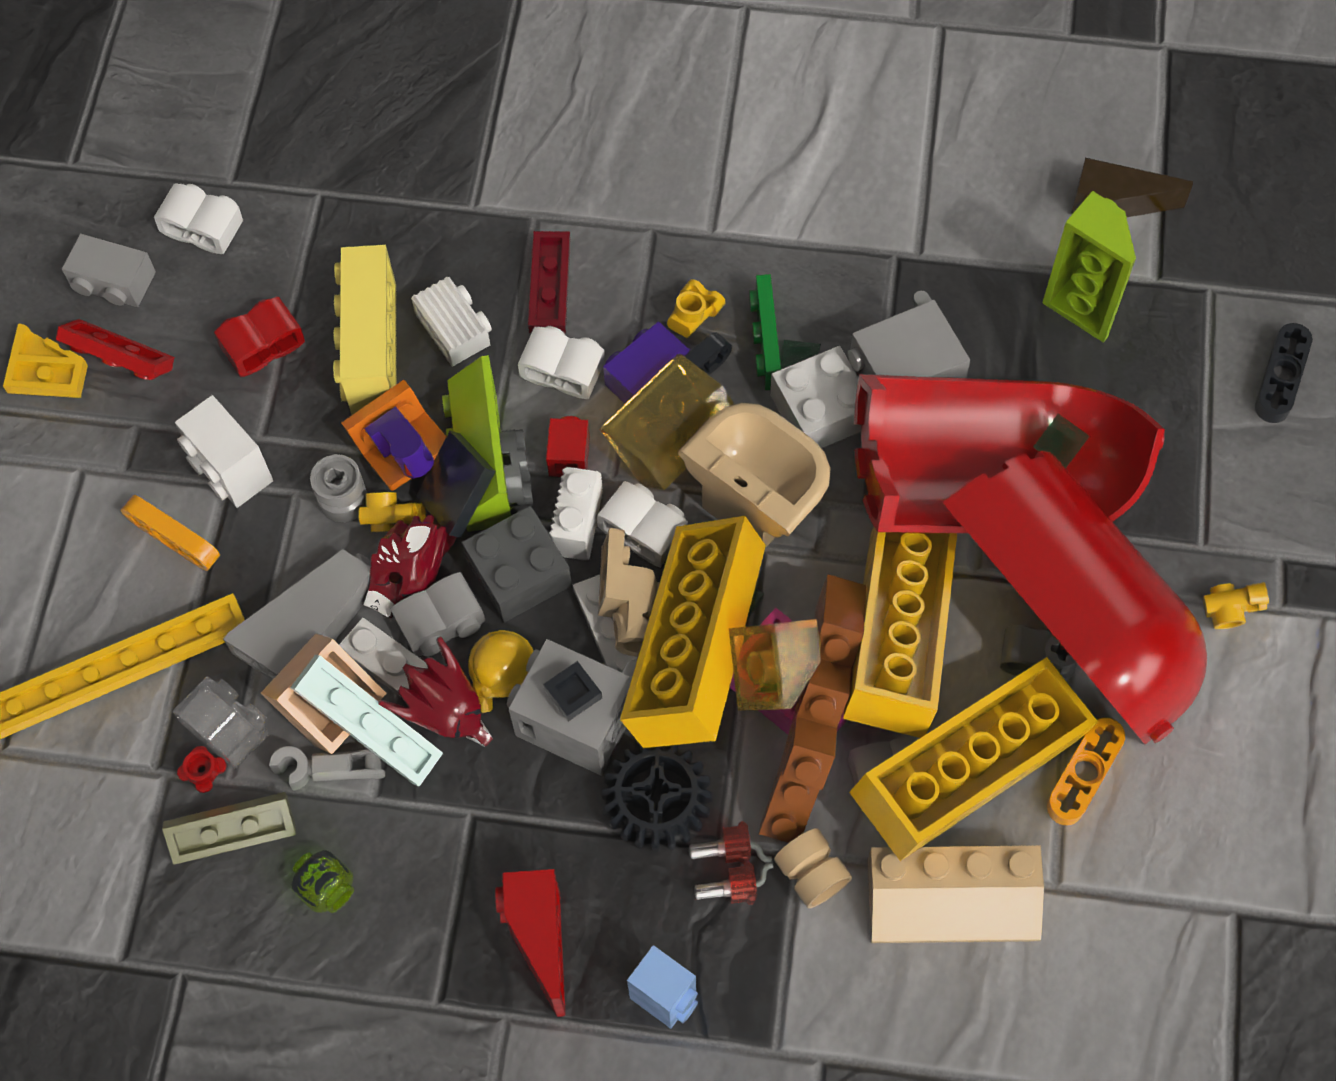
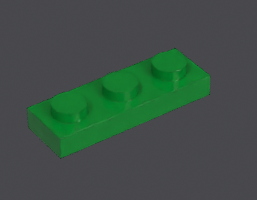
M771 274L756 275L755 290H749L750 312H757L758 322H752L753 344H760L761 354L755 355L757 377L764 376L765 390H771L772 373L781 370Z

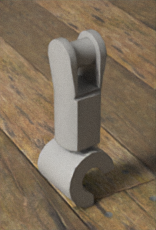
M285 746L273 753L269 763L274 774H283L290 765H297L296 770L289 775V785L293 791L305 786L311 776L313 781L381 779L385 777V771L381 770V759L369 749L334 752L333 754L314 753L312 754V760H308L300 749L293 746ZM353 760H364L365 769L354 770Z

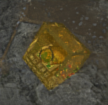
M810 619L728 628L738 711L792 708L821 662V637L817 628V620Z

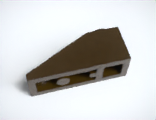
M1085 157L1071 213L1076 211L1092 191L1103 198L1114 201L1119 208L1125 211L1126 217L1184 208L1191 192L1193 181Z

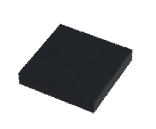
M449 431L416 497L439 524L446 527V532L449 535L461 538L496 471L460 433Z

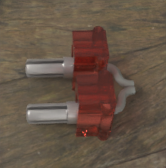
M744 821L739 822L738 826L723 828L722 840L691 844L689 846L691 859L725 856L726 863L741 862L744 867L728 868V880L695 885L694 892L697 900L724 896L731 898V904L747 902L748 905H753L755 903L757 887L764 884L766 872L768 869L773 868L772 856H765L759 844L750 842L748 825ZM751 848L756 850L758 857L762 861L767 862L760 870L758 881L755 879L754 865L749 862Z

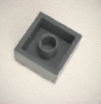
M531 506L462 542L469 566L504 623L572 586L568 564Z

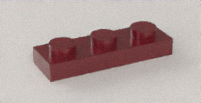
M569 231L533 232L528 317L529 333H532L534 327L545 328L552 326L566 334L571 243Z

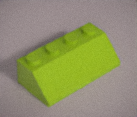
M1092 191L1066 221L1042 302L1103 343L1108 338L1136 260L1126 213L1114 201L1103 198Z
M489 355L479 357L448 379L449 395H442L445 418L452 417L453 428L446 429V435H448L449 431L460 433L496 471L466 527L467 532L486 530L512 516L504 474V453L501 452L499 431H501L498 403Z

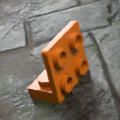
M402 380L341 422L360 453L391 491L396 490L411 478L404 475L392 454L386 458L382 456L364 428L394 407H397L419 433L434 460L447 437L425 412L405 380Z

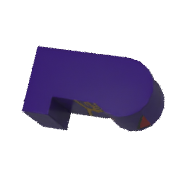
M394 407L364 428L382 456L386 458L392 454L407 477H421L431 470L434 464L431 452L424 444L419 433L397 407Z

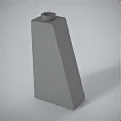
M344 549L340 550L228 632L223 640L230 652L273 680L315 634L326 636L336 641L364 604L370 585L371 561L362 554L357 553L353 556Z

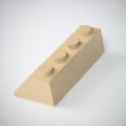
M1041 845L921 847L902 861H899L890 847H871L867 860L871 943L1041 941L1044 899Z

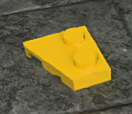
M18 324L3 387L9 394L81 398L88 365L83 357L70 350L61 349L58 343L47 337L43 339L31 332L30 328L26 325Z

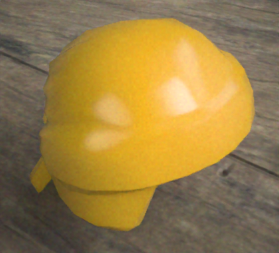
M505 630L489 632L480 638L471 649L468 660L469 676L473 682V689L479 697L482 713L493 710V697H509L513 687L516 684L522 685L528 674L526 666L533 653V648L528 640L515 632Z

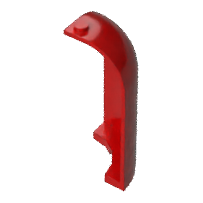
M859 374L857 383L854 425H861L862 448L854 450L858 479H865L868 495L864 496L863 503L877 532L968 533L942 502L981 474L985 473L991 478L1004 471L1002 465L1005 461L1026 454L1030 459H1034L1039 451H1047L1054 454L1106 515L1114 521L1130 509L1144 492L1153 475L1159 451L1164 445L1165 429L1145 411L1124 399L1083 386L1047 381Z
M1039 451L1034 459H1030L1026 454L1014 457L1004 462L1002 465L1004 471L991 478L983 473L942 502L1144 744H1147L1150 740L1157 743L1169 735L1174 729L1171 724L1191 706L1204 681L1207 667V650L1201 627L1185 603L1055 455L1047 451Z

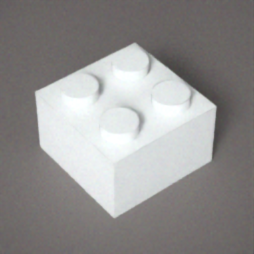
M841 346L772 373L770 396L781 416L811 437L821 448L861 432V425H854L858 376Z
M213 395L175 422L181 434L177 441L188 455L186 459L199 475L204 473L210 480L208 482L209 486L222 501L228 497L234 506L238 508L273 482L259 446Z

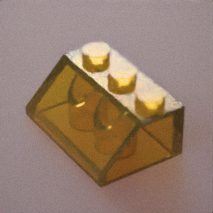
M677 354L600 428V431L640 484L649 488L665 490L687 469L678 451L711 416L722 408L735 405V403L721 384L682 354Z

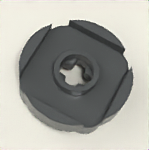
M523 429L499 431L501 452L504 453V474L510 507L533 504Z

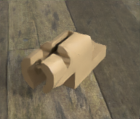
M609 528L601 552L598 616L613 618L616 650L625 655L638 657L658 591L657 581L653 570L628 565L630 546L624 545L625 530Z

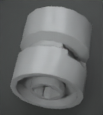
M337 454L326 456L315 464L311 470L310 482L323 514L334 522L346 523L358 518L359 507H366L365 493H367L358 465L353 459Z

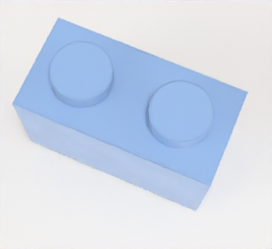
M654 945L627 980L630 999L670 1029L677 1020L684 1023L698 1004L695 1000L698 994L696 992V976Z

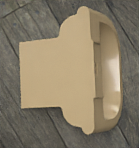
M739 403L722 408L711 416L678 451L688 471L702 484V508L718 520L746 516L766 547L775 537L789 536L820 502L829 487L831 468L822 448L811 437L778 413L760 404Z

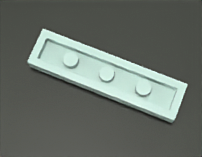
M314 655L290 687L414 785H421L443 754L395 714L378 705L379 702L320 655Z

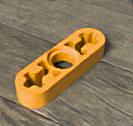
M133 495L121 509L122 514L135 526L205 571H208L220 557L217 549L204 538L137 495Z
M1111 718L1097 719L1098 723L1085 734L1047 801L1048 814L1056 823L1061 825L1075 824L1086 811L1125 742V731L1116 720ZM1104 731H1108L1112 734L1110 738L1112 742L1106 744L1101 755L1093 752L1100 739L1098 734L1102 735ZM1082 761L1090 762L1097 770V778L1092 781L1080 779L1075 772V765ZM1073 787L1079 790L1072 804L1075 809H1069L1065 813L1060 810L1062 803L1059 800H1065Z

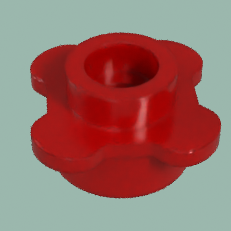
M197 746L185 757L183 765L178 768L177 775L181 781H189L196 785L198 792L207 793L213 788L212 782L218 774L226 771L227 764L222 757L215 758L208 752L206 747ZM205 766V771L200 773L198 771L199 768Z

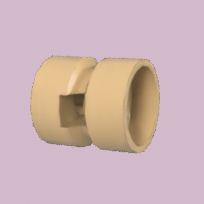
M818 828L801 834L784 846L774 857V861L785 876H788L789 879H798L794 889L806 907L810 909L833 897L852 879V875L840 858H828L831 849L829 848L828 841Z

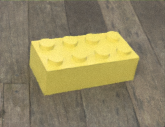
M386 245L341 247V262H337L334 265L335 281L337 285H340V294L334 295L335 315L340 317V327H334L335 349L340 350V360H334L333 371L335 383H340L341 400L348 402L352 415L397 384L396 282Z

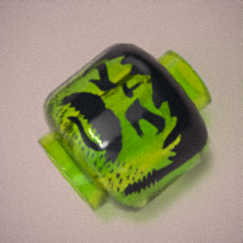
M323 850L314 855L308 852L293 866L292 870L295 875L291 882L292 891L316 913L326 911L334 913L342 908L353 895V872L330 851Z

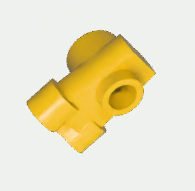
M689 280L676 299L674 311L667 320L668 328L688 338L709 316L715 317L726 303L725 298L717 291L705 289L699 281Z
M397 492L365 493L366 507H359L360 525L371 524V532L389 531L398 520H403L409 525L414 516H419L421 522L426 518V509L422 503L397 504Z
M1265 582L1246 585V587L1235 589L1234 584L1231 583L1220 584L1211 587L1210 594L1203 596L1206 618L1212 617L1214 629H1229L1241 626L1246 623L1244 612L1248 611L1250 613L1267 610V604H1269Z

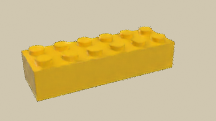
M746 516L677 526L620 717V721L643 748L716 741L766 547Z
M873 527L863 584L866 585L864 635L851 667L850 695L844 708L843 719L918 738L927 734L938 710L957 533L877 532L875 527Z
M1046 657L865 773L849 793L899 861H902L1078 742L1098 721Z

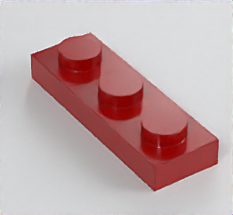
M77 319L58 326L56 340L69 345L72 351L81 354H91L101 358L102 362L106 365L124 367L134 371V375L141 379L153 380L172 371L175 357L84 320Z

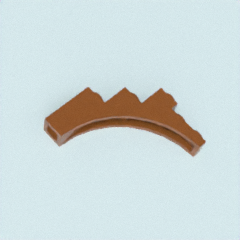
M827 574L815 609L814 625L806 664H809V666L805 669L802 683L804 681L806 683L804 685L801 684V687L804 688L798 696L781 762L760 823L759 835L790 843L803 834L819 790L824 788L835 759L837 727L850 695L851 667L864 635L866 585ZM813 664H817L815 668L811 669ZM811 672L809 677H805L807 673Z

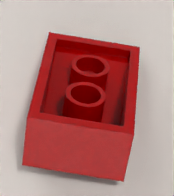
M555 870L503 873V886L495 888L497 913H500L501 923H507L511 936L556 1016H566L560 890Z

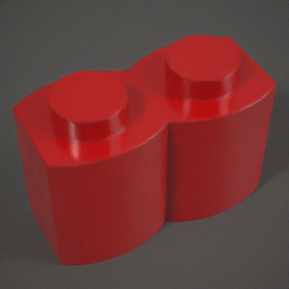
M280 297L259 301L247 314L226 319L214 331L219 347L240 377H245L261 370L273 359L290 354L305 342L301 327Z

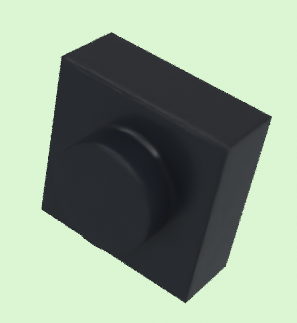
M578 661L543 684L544 690L568 722L602 699V692Z

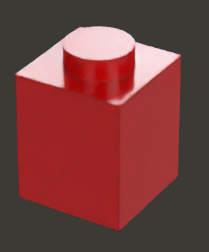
M564 416L560 419L550 418L546 455L549 476H563L562 470L566 467L587 470L590 445L588 420H581L575 416Z

